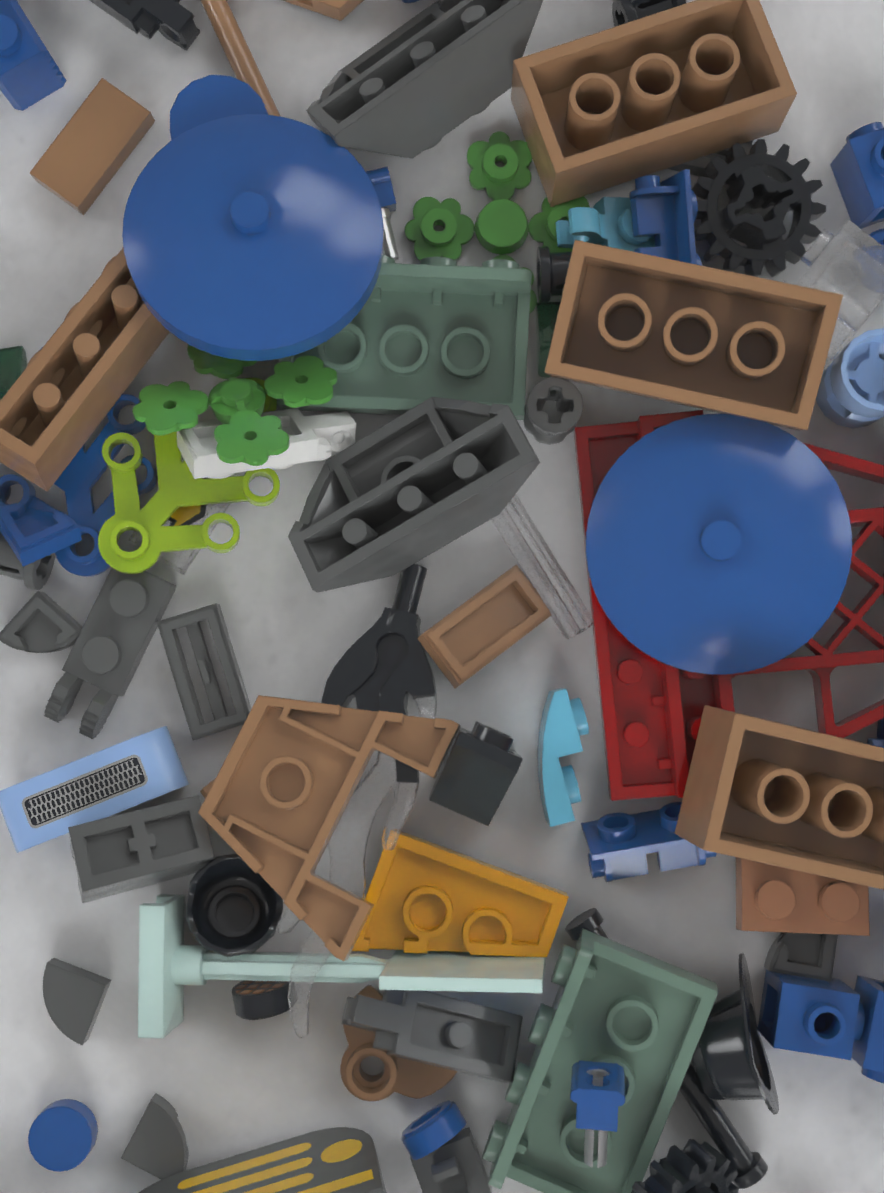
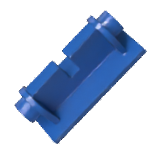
M690 169L682 170L660 182V176L658 175L636 178L635 190L629 193L633 237L654 236L655 247H640L635 249L634 252L702 266L701 259L696 253L694 222L697 217L698 204L696 195L691 190Z
M682 802L669 803L658 810L635 814L610 813L604 815L599 820L581 823L590 851L587 856L592 878L604 876L605 882L649 874L646 854L657 852V861L661 872L697 865L703 866L706 864V858L716 857L717 853L702 850L675 834Z

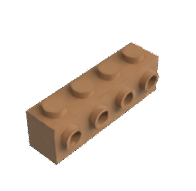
M124 248L107 263L100 277L80 302L70 309L64 322L43 348L34 354L23 373L3 398L0 399V463L47 492L170 333L153 316L139 295L127 266Z

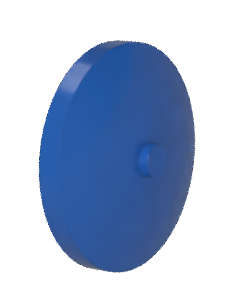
M266 114L228 116L200 124L174 138L155 154L138 176L130 192L123 218L122 237L127 266L146 307L168 331L180 340L204 352L228 359L243 361L281 359L305 352L326 342L347 326L363 308L374 289L382 264L383 218L381 206L374 186L361 164L345 147L338 146L326 133L305 123L281 116Z
M705 414L676 420L655 429L630 446L617 459L600 484L591 506L586 531V560L591 584L599 604L615 628L631 644L655 660L674 668L702 674L727 675L760 669L778 662L807 643L829 619L838 604L847 582L852 557V531L846 503L838 484L819 457L796 437L777 426L731 414Z

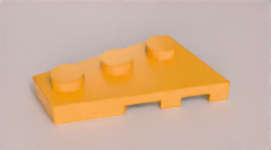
M391 827L365 900L373 903L374 906L352 951L369 952V949L404 950L403 953L427 954L428 951L469 952L470 955L548 957L569 896L564 891Z

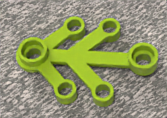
M255 377L246 378L256 381L265 389L264 380ZM266 394L263 412L276 411L277 399ZM119 432L112 434L103 443L102 456L112 473L115 514L105 521L100 529L98 536L99 551L110 567L126 574H136L148 570L157 562L162 552L208 548L215 553H227L237 546L240 539L239 525L229 514H212L204 521L203 525H163L179 507L249 502L260 507L270 505L279 494V477L274 470L265 468L247 471L244 476L222 479H194L185 460L182 462L181 452L177 446V432L167 435H154L159 490L141 509L135 471L139 468L143 459L140 444L135 437L128 433ZM128 444L134 449L133 458L126 463L114 462L111 459V452L117 445ZM255 477H266L272 482L273 489L268 495L257 496L250 491L249 483ZM217 523H225L233 530L232 538L224 544L215 543L209 538L210 528ZM126 531H137L142 535L141 546L133 552H126L120 549L118 544L120 536Z

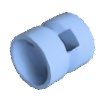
M884 328L864 332L850 341L841 351L837 352L825 363L816 401L823 414L837 425L852 429L866 427L884 417Z

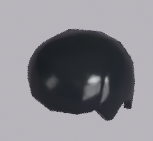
M237 853L216 856L193 876L189 883L186 920L190 932L194 934L195 939L204 949L226 957L255 953L274 936L282 917L283 899Z

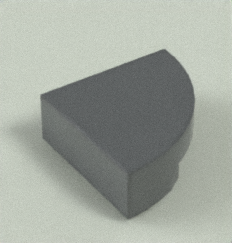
M37 591L0 632V641L9 647L26 652H57L73 646L83 626L45 592Z
M781 932L768 951L764 968L771 972L831 982L838 935L785 934Z
M56 958L47 962L43 976L45 1006L54 1024L69 1039L80 1045H83L89 1039L111 980Z
M157 1093L150 1100L121 1159L162 1180L186 1170L189 1152L185 1134L177 1118L178 1114L175 1108Z

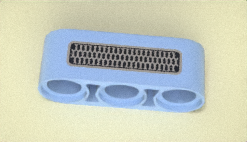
M164 726L1 790L0 809L16 852L19 853L69 833L68 827L109 817L189 785L169 730L167 726Z

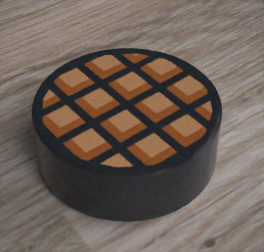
M241 981L232 988L235 1013L246 1020H259L280 1015L293 1008L299 999L296 982Z

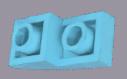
M565 688L549 691L542 713L538 738L537 760L540 798L545 820L550 827L575 821L571 804L581 802V795L572 765L561 767L559 757L582 752L583 748L579 736L589 734L588 722L580 698L570 700Z

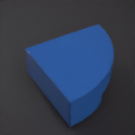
M25 503L0 506V531L23 567L82 540L79 526L64 512L59 510L49 512L41 509L26 508Z

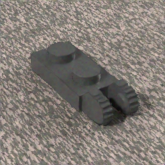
M111 568L62 668L65 673L56 683L51 693V697L45 706L44 716L59 723L71 710L83 682L86 681L101 689L94 696L88 709L85 711L79 733L91 739L96 738L101 729H103L118 696L125 695L158 627L157 622L161 621L176 590V585L147 571L126 574Z

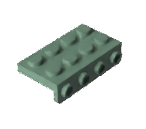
M383 255L381 269L374 289L355 318L326 342L297 355L279 359V362L289 361L293 363L302 356H316L323 361L324 367L332 368L337 372V382L333 385V397L329 402L297 408L300 411H348V413L402 415L431 397L473 401L492 405V403L508 405L517 420H524L532 272L528 269L519 268L518 263L506 259L487 260L482 263V267L457 266L455 260L446 257H426L420 260V264L395 263L393 258ZM277 399V406L280 410L293 409L286 406L283 399Z
M582 928L575 948L564 944L557 959L551 982L560 985L552 1007L541 1003L534 1018L528 1041L537 1046L528 1066L518 1061L515 1067L513 1081L509 1083L505 1096L506 1101L514 1104L507 1123L495 1120L484 1148L482 1159L492 1162L488 1184L498 1189L502 1188L505 1178L508 1177L543 1193H631L634 1183L636 1181H643L718 995L716 982ZM579 1060L618 1063L624 1069L625 1103L618 1107L617 1132L608 1131L607 1164L600 1168H597L598 1130H594L593 1167H590L584 1162L585 1129L576 1128L577 1103H574L570 1098L572 1066L574 1063L579 1062Z

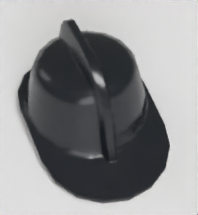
M740 953L738 962L740 990L714 1003L692 1060L704 1093L709 1098L714 1100L764 1099L768 1109L775 1115L779 1111L775 1081L758 1032L747 961L744 953Z

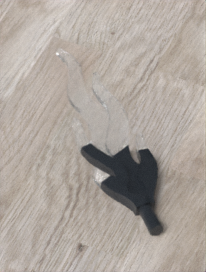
M413 564L401 571L392 608L385 607L377 622L345 652L335 665L327 679L321 703L340 705L347 708L352 699L356 697L357 709L377 712L387 711L408 715L407 705L410 693L413 696L419 717L436 718L437 692L435 679L425 649L417 639L421 635V619L416 614L427 568ZM377 750L373 752L328 843L330 882L364 899L366 888V849L376 813L392 788L394 791V801L386 819L381 838L382 848L391 851L395 848L402 828L414 807L419 787L418 770ZM288 907L276 927L279 934L290 933L300 921ZM313 930L310 931L290 973L288 1003L294 1031L299 1038L309 1035V998L314 979L332 954Z

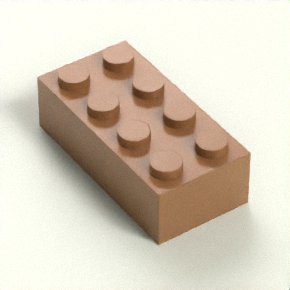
M695 0L513 60L511 102L550 207L722 151L738 142L742 144L779 131L797 95L760 0Z
M575 240L544 373L552 377H559L574 382L720 414L736 415L793 430H808L843 294Z
M705 705L675 834L702 850L884 890V748Z

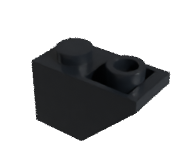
M477 721L472 731L460 727L430 792L429 800L489 826L523 760L516 751L510 749L514 739Z

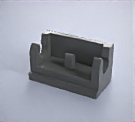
M199 795L68 827L70 847L75 861L82 903L194 874L213 860L214 853L206 821L198 813L202 806Z

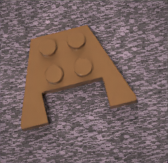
M258 695L198 813L255 873H259L281 896L284 904L299 920H303L325 943L324 946L336 958L346 961L374 904L316 875L315 869L374 751L377 750L435 779L461 726L449 719H431L395 712H377L346 708L340 705Z

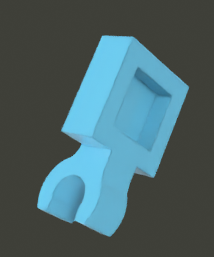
M603 197L593 208H570L568 210L569 220H558L555 223L557 245L561 248H573L575 240L632 252L640 247H655L654 236L633 237L630 198Z

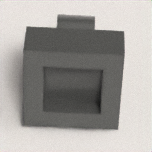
M470 1127L461 1130L447 1143L423 1158L413 1160L410 1156L423 1193H492V1186L488 1184L489 1178Z

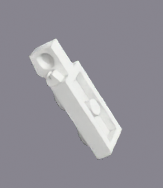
M298 408L263 412L261 417L274 415L280 418L281 430L288 434L290 445L285 452L279 455H270L267 462L260 466H252L243 462L230 464L218 458L216 451L218 442L215 440L214 430L217 426L224 423L217 419L202 420L193 428L177 431V446L194 479L205 477L222 479L238 472L265 468L287 469L294 464L318 460L326 462L329 458L355 443L356 422L348 411L304 417Z

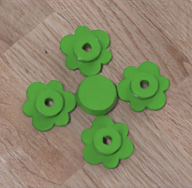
M498 131L490 136L489 142H474L467 151V163L473 169L469 176L470 185L476 190L486 189L488 197L492 200L478 214L475 226L471 218L460 214L461 206L457 200L447 198L440 203L433 197H423L414 205V219L405 225V236L409 241L415 242L414 253L419 261L426 257H446L456 261L462 253L461 245L470 242L474 232L479 243L486 250L499 254L493 259H506L516 262L512 257L504 254L518 250L526 241L528 232L533 240L543 243V246H547L550 252H572L573 248L558 247L555 223L558 220H569L568 210L570 208H590L589 202L583 196L550 207L546 197L542 202V212L535 214L528 223L523 209L510 199L514 195L515 188L524 189L530 184L531 172L528 167L532 162V156L527 142L522 140L510 142V138L506 133ZM503 162L505 166L498 167L496 163ZM437 225H441L444 227V229L442 231H436L434 227ZM532 272L531 286H532L533 283H534V274H533V272ZM532 289L530 292L529 314L534 311L537 304V296Z
M188 345V356L194 361V369L197 373H211L218 378L227 380L213 387L209 396L199 390H190L189 384L184 381L172 382L168 387L162 384L148 385L140 391V403L133 407L132 412L135 420L145 422L146 428L150 433L154 435H167L172 432L195 427L199 422L198 415L205 412L210 405L217 420L224 423L217 426L214 430V437L216 442H218L216 446L218 458L230 464L243 462L252 466H260L267 462L270 455H279L285 452L290 445L288 434L281 430L280 418L274 415L261 417L264 411L266 394L272 398L283 399L284 404L291 408L324 404L333 397V385L337 382V372L332 368L324 367L323 361L316 356H302L293 363L289 361L277 363L274 366V375L269 376L265 380L264 389L256 381L236 378L242 374L244 366H252L257 361L228 359L212 355Z

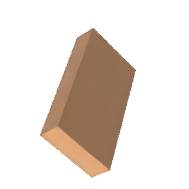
M101 78L30 171V174L39 184L84 215L154 124L155 120L150 111L104 78Z
M516 564L421 634L417 639L451 685L457 688L554 613Z

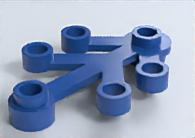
M130 394L121 395L107 414L109 422L86 451L84 444L54 483L65 491L68 516L79 526L81 536L90 534L94 539V549L86 556L78 555L75 544L55 552L61 566L68 572L78 576H96L105 572L110 567L100 554L98 536L105 521L115 514L114 495L112 491L95 511L92 488L108 468L102 456V446L105 440L112 434L119 432L130 435L138 434L146 427L145 422L137 420L127 425L120 424L119 412L123 407L127 405L135 406L140 403L137 397ZM125 444L117 445L112 450V460H114ZM134 455L123 458L120 463L130 461ZM143 457L141 465L146 466L147 477L143 483L138 485L139 497L141 494L150 492L158 480L156 467L145 457ZM15 474L0 477V506L8 504L5 499L8 487L20 484L23 488V497L18 503H25L26 508L41 509L49 512L56 510L36 497L35 488L28 480Z

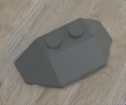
M438 0L339 70L323 89L320 99L314 101L306 111L310 119L340 147L413 159L424 150L437 145L442 137L471 116L484 111L492 101L511 88L513 60L523 57L543 0Z
M431 397L326 460L307 497L300 520L295 521L288 538L312 590L317 593L391 577L499 515L540 464V461L508 405L494 403L487 405L467 400Z

